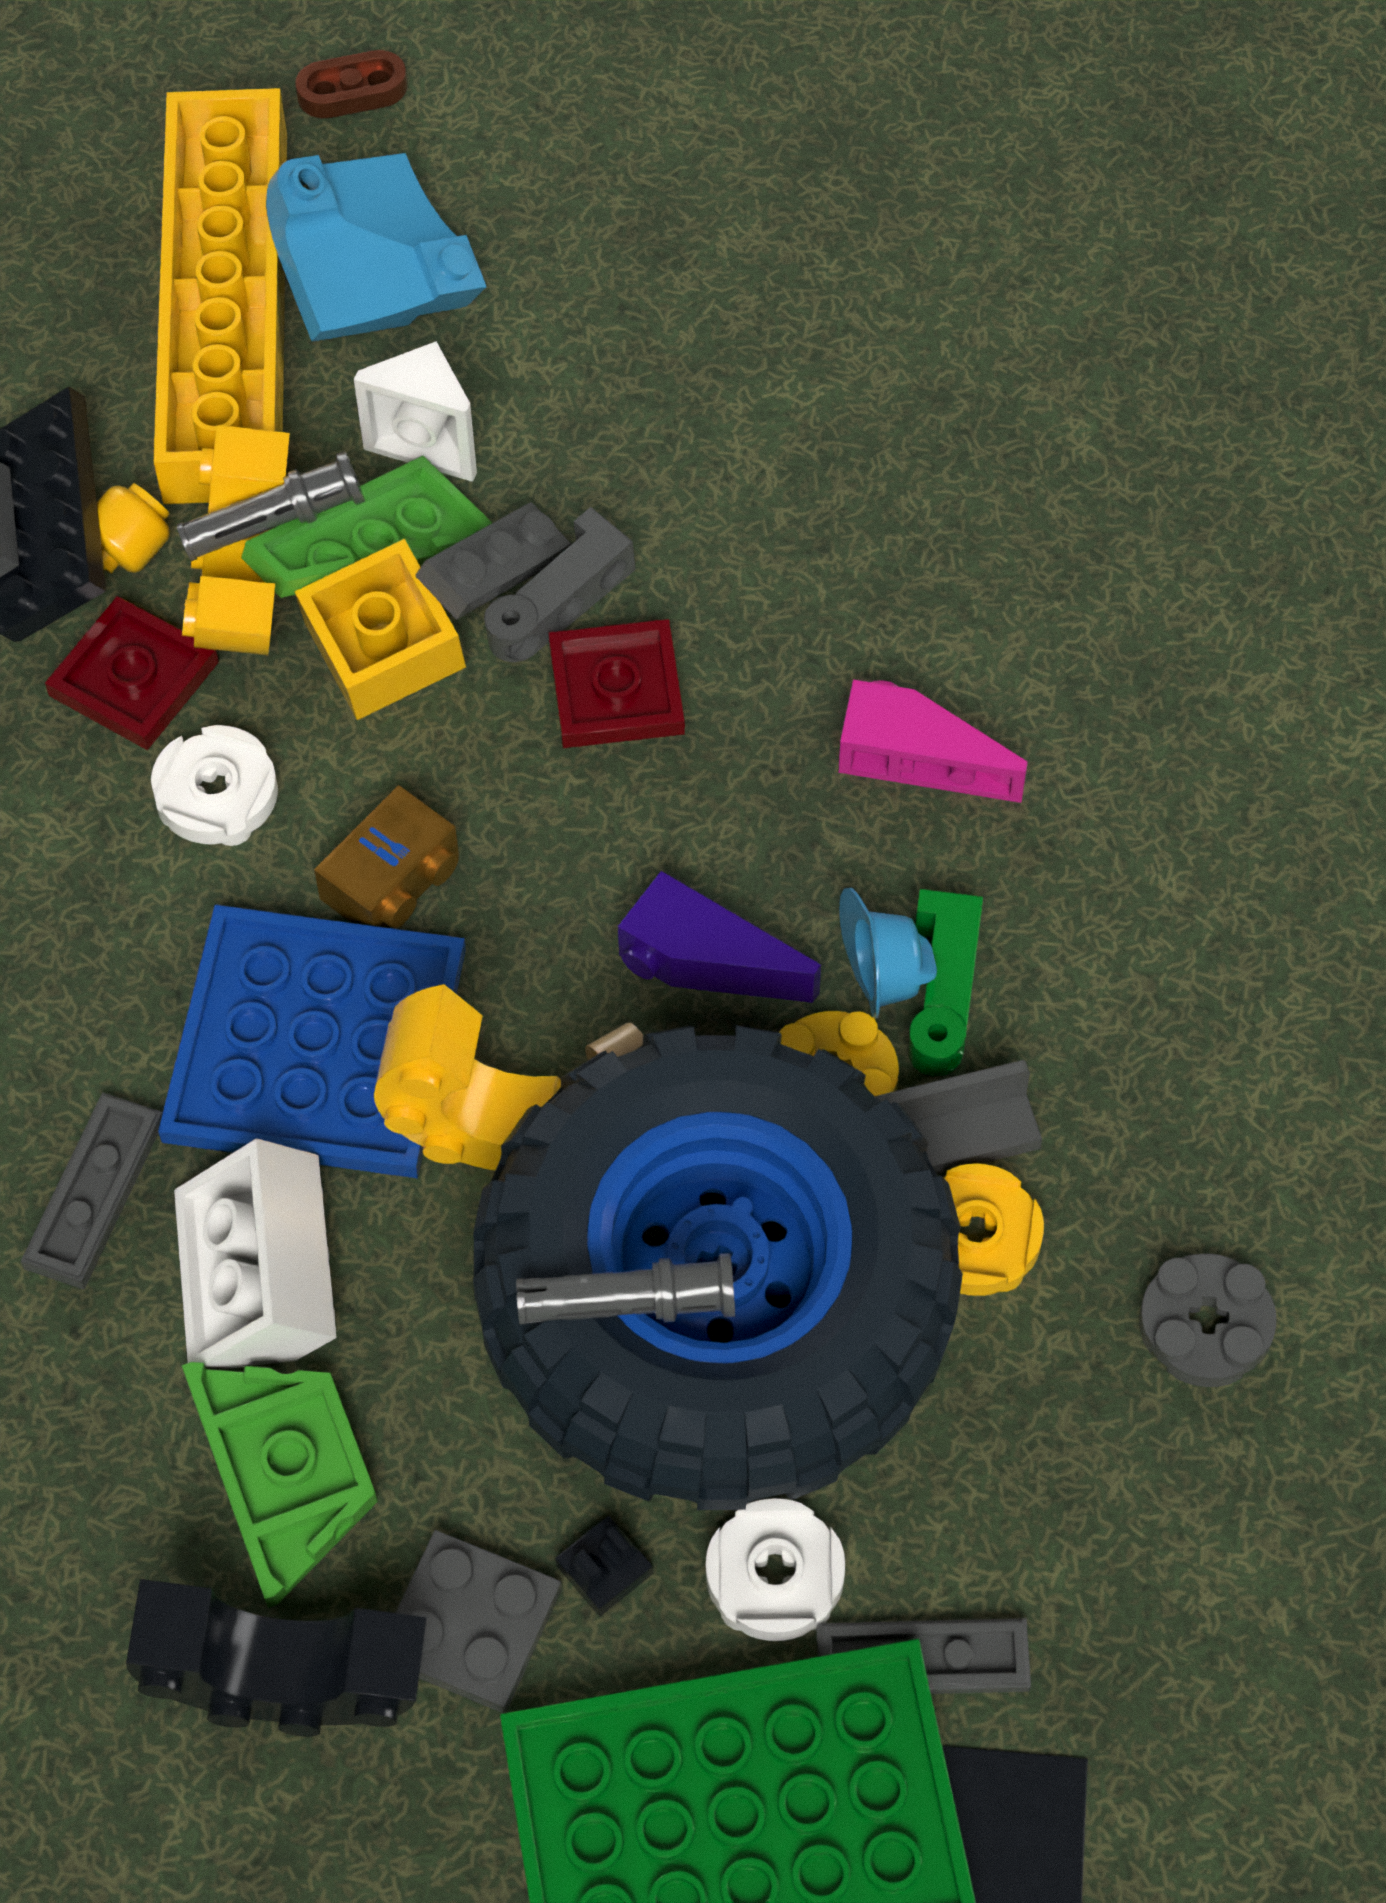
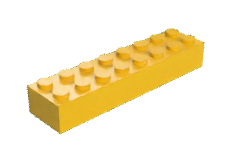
M280 88L167 92L154 466L163 504L209 503L210 485L199 484L202 448L214 449L216 425L283 432L285 272L272 239L266 209L269 181L281 165L287 161V130Z

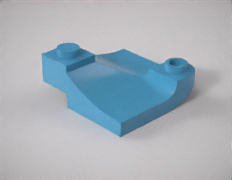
M406 153L322 164L319 155L294 158L284 162L269 181L266 209L272 239L311 342L407 326L418 315L468 306L487 287L467 235L456 236L440 218L422 190ZM302 185H307L309 190L304 188Z

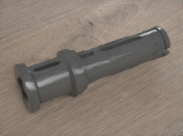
M346 451L336 453L335 461L301 474L297 469L288 472V476L283 477L284 484L234 502L229 506L185 523H178L177 530L189 559L194 561L197 557L248 539L299 518L301 523L307 522L310 524L317 521V514L349 501H353L356 505L364 503L363 492Z
M730 1253L719 1254L717 1261L674 1265L670 1258H661L659 1262L652 1263V1269L568 1275L553 1278L516 1279L520 1325L550 1320H572L656 1313V1319H663L664 1322H674L677 1314L721 1311L725 1318L735 1317Z

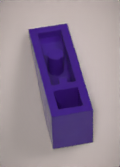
M660 871L618 925L619 956L622 957L628 969L643 979L651 980L653 977H656L671 987L813 1003L820 994L821 964Z

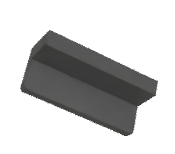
M1025 1060L875 1096L881 1102L885 1099L890 1104L895 1101L907 1113L929 1142L927 1154L936 1175L945 1173L947 1170L963 1164H982L1041 1149L1042 1137L1027 1096L1030 1071Z

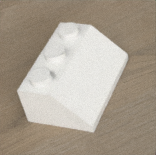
M256 1138L174 1190L188 1363H204L205 1368L210 1370H227L245 1366L296 1361L337 1338L318 1155Z

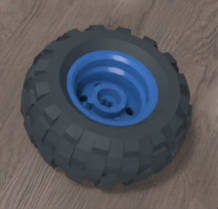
M736 1025L735 1036H695L694 1027L687 1026L646 1034L643 1036L642 1046L619 1057L613 1051L610 1053L603 1051L562 1076L561 1087L542 1107L536 1104L526 1110L501 1146V1158L491 1182L482 1189L473 1231L474 1297L479 1312L484 1346L502 1387L509 1389L529 1418V1426L563 1458L576 1457L598 1471L604 1477L605 1485L646 1501H650L653 1495L657 1494L693 1501L697 1503V1510H746L747 1503L756 1499L786 1493L788 1498L794 1500L836 1482L838 1475L845 1468L864 1455H876L909 1421L915 1405L928 1385L934 1382L956 1320L963 1276L962 1271L959 1269L958 1235L961 1227L949 1183L942 1176L936 1175L928 1158L927 1147L929 1142L898 1103L894 1101L890 1104L887 1099L881 1102L867 1089L864 1084L866 1077L864 1073L824 1049L822 1051L818 1049L816 1054L811 1056L781 1044L782 1034L778 1032ZM713 1192L722 1195L725 1198L726 1204L701 1206L699 1200L706 1193ZM768 1221L777 1222L785 1228L786 1237L778 1242L767 1240L761 1226ZM659 1226L667 1241L661 1246H649L642 1239L643 1233L650 1227ZM719 1254H731L735 1317L725 1318L721 1311L677 1314L674 1322H664L663 1319H656V1313L519 1324L517 1278H553L568 1275L630 1272L652 1269V1263L659 1262L661 1258H670L675 1265L717 1261ZM790 1295L791 1301L784 1308H776L771 1306L765 1297ZM722 1319V1324L732 1336L728 1343L712 1342L708 1337L707 1330L714 1320Z

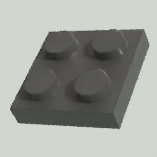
M435 1530L396 1611L399 1614L427 1617L419 1679L503 1714L506 1713L562 1591V1582Z

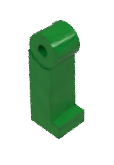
M920 889L916 928L920 935L933 938L932 950L937 967V976L934 980L927 983L924 1009L912 1020L909 1029L908 1058L913 1067L922 1074L932 1077L947 1075L960 1065L963 1058L983 897L925 889Z

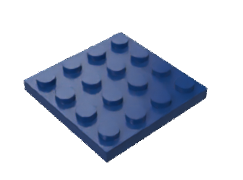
M214 905L158 1130L161 1142L234 1153L257 1138L316 1154L319 1156V1165L418 1179L423 1157V1147L412 1142L402 1134L389 1130L384 1125L385 1119L378 1111L374 1102V1090L387 1028L392 1020L394 1008L407 996L433 986L445 984L457 994L466 952L464 938Z

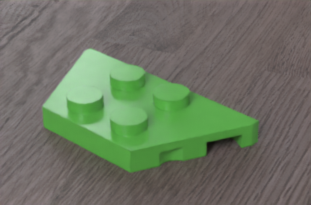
M199 1362L184 1364L182 1368L266 1605L270 1608L279 1604L378 1502L374 1487L331 1373L297 1370L291 1374H282L272 1368L245 1366L244 1372L206 1369L204 1363Z

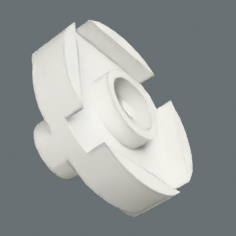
M224 725L201 728L202 735L193 736L186 741H183L182 736L178 737L163 749L152 770L151 784L159 818L175 834L192 842L200 844L222 843L229 846L243 843L250 837L252 831L259 828L269 817L278 796V785L273 762L267 756L265 747L252 734L239 728ZM217 775L225 776L227 789L223 792L207 794L205 789L200 786L202 781L213 782Z
M778 1498L748 1503L746 1510H737L735 1517L727 1521L720 1532L718 1528L709 1543L706 1555V1583L710 1598L721 1613V1618L726 1625L734 1630L742 1631L748 1636L767 1641H784L801 1637L811 1630H816L818 1623L827 1622L843 1591L845 1556L840 1539L831 1527L829 1530L823 1521L814 1516V1511L802 1503ZM768 1555H782L784 1566L795 1567L794 1575L784 1577L783 1583L780 1585L769 1584L766 1577L758 1576L755 1568L766 1566Z

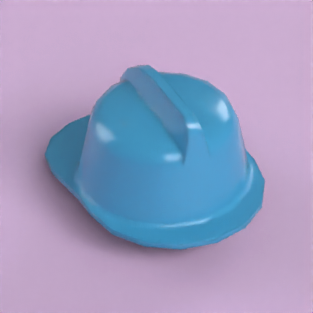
M853 888L843 889L839 906L843 943L855 978L869 1001L872 1017L878 1018L881 1006L910 999L918 994L920 985L935 979L937 967L933 950L928 940L918 933L913 919L902 915L870 912Z

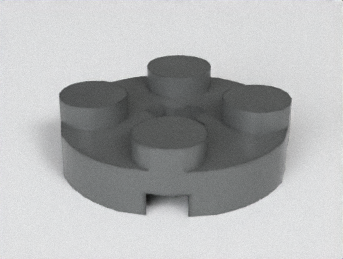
M1193 1254L1166 1261L1160 1267L1158 1275L1148 1285L1144 1294L1139 1316V1327L1143 1343L1150 1354L1153 1352L1158 1361L1167 1366L1166 1371L1180 1381L1202 1387H1219L1236 1382L1243 1378L1245 1373L1253 1370L1258 1363H1261L1268 1354L1274 1338L1276 1310L1273 1299L1265 1288L1264 1276L1252 1265L1240 1264L1236 1260L1215 1254ZM1202 1306H1210L1215 1308L1216 1314L1224 1316L1226 1323L1217 1324L1214 1334H1206L1202 1332L1200 1322L1190 1320L1189 1313L1200 1312Z

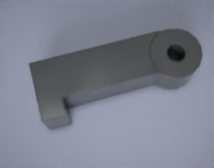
M592 507L587 509L573 521L576 541L520 588L515 595L501 596L492 601L486 609L484 621L489 649L499 659L507 662L524 661L537 653L549 643V632L563 631L636 570L633 541Z

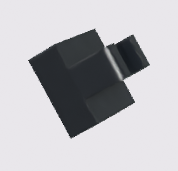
M607 1516L555 1558L556 1567L599 1617L653 1575L651 1563L610 1516Z

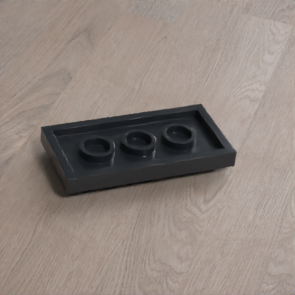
M69 386L0 429V463L10 467L19 566L0 577V635L14 642L22 641L106 592L86 400L84 395Z

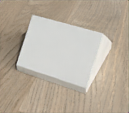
M437 341L358 370L354 378L364 450L407 463L424 456L441 473L473 482L477 474L470 402Z

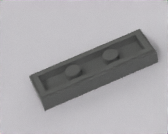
M102 1092L21 1259L24 1270L85 1290L159 1134L158 1130L162 1118L161 1111Z
M1027 1618L817 1624L818 1657L919 1639L931 1694L1030 1692L1031 1689Z

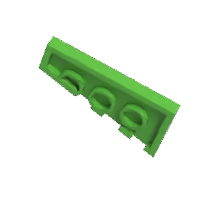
M421 456L361 485L360 487L365 498L364 503L356 505L353 501H349L317 514V521L310 524L307 522L301 523L299 518L279 525L246 541L241 558L265 583H274L275 593L280 598L295 595L294 591L404 538L418 564L421 566L427 559L487 527L492 522L424 456Z

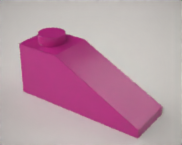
M853 679L840 740L838 773L1022 802L1028 763L1026 760L914 689L899 687L892 682L883 680L866 682Z

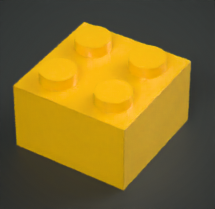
M405 538L294 591L304 623L356 720L466 668L459 636L444 608L433 594L415 577L421 567Z

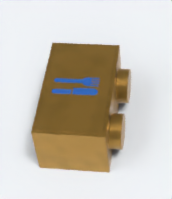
M398 785L314 869L320 900L351 923L385 928L392 927L393 929L399 928L412 915L417 899L432 884L435 886L443 884L454 872L459 859L456 827Z

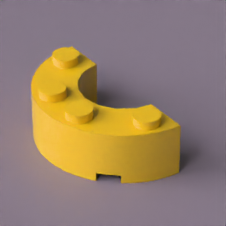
M216 425L214 449L202 448L199 484L210 485L208 513L284 484L283 477H286L290 433ZM264 532L207 553L191 561V568L202 569V576H200V583L189 582L188 595L185 600L182 636L194 637V648L259 655L269 654L275 584L265 583L241 558L246 541Z
M445 984L417 991L396 1005L392 1020L388 1024L374 1090L376 1107L385 1119L384 1125L389 1130L402 1134L412 1142L423 1147V1155L426 1158L443 1164L461 1162L483 1169L496 1170L501 1158V1146L528 1108L536 1104L542 1107L557 1093L561 1087V1079L558 1076L533 1077L507 1073L475 1060L474 1057L483 1015Z

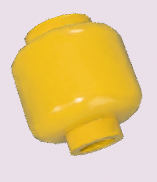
M135 483L128 489L123 486H112L97 501L104 570L112 574L119 566L127 572H140L169 539L170 529L165 520L170 513L153 496Z

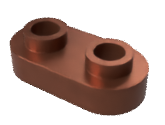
M373 50L313 62L305 66L296 77L299 106L305 113L316 118H332L391 106L401 100L407 90L404 62L396 54L385 50Z

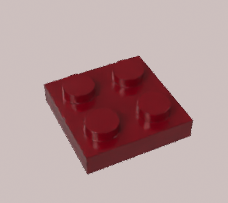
M117 596L47 679L45 686L48 696L148 751L219 661L216 650L194 648V637L182 636V630Z
M669 619L548 633L563 748L685 735V720Z

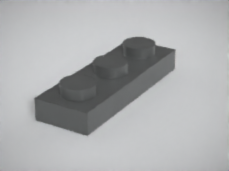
M530 502L427 559L415 577L457 620L543 570L572 544L555 527L552 520Z

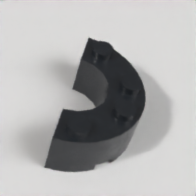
M140 1579L126 1666L130 1675L139 1682L138 1691L140 1693L155 1698L172 1699L192 1707L207 1710V1720L220 1726L246 1727L250 1724V1719L279 1722L278 1729L281 1732L302 1737L319 1735L321 1725L364 1724L375 1727H390L397 1724L398 1715L407 1712L416 1702L427 1617L355 1608L349 1615L332 1620H282L251 1614L231 1607L216 1598L212 1588Z

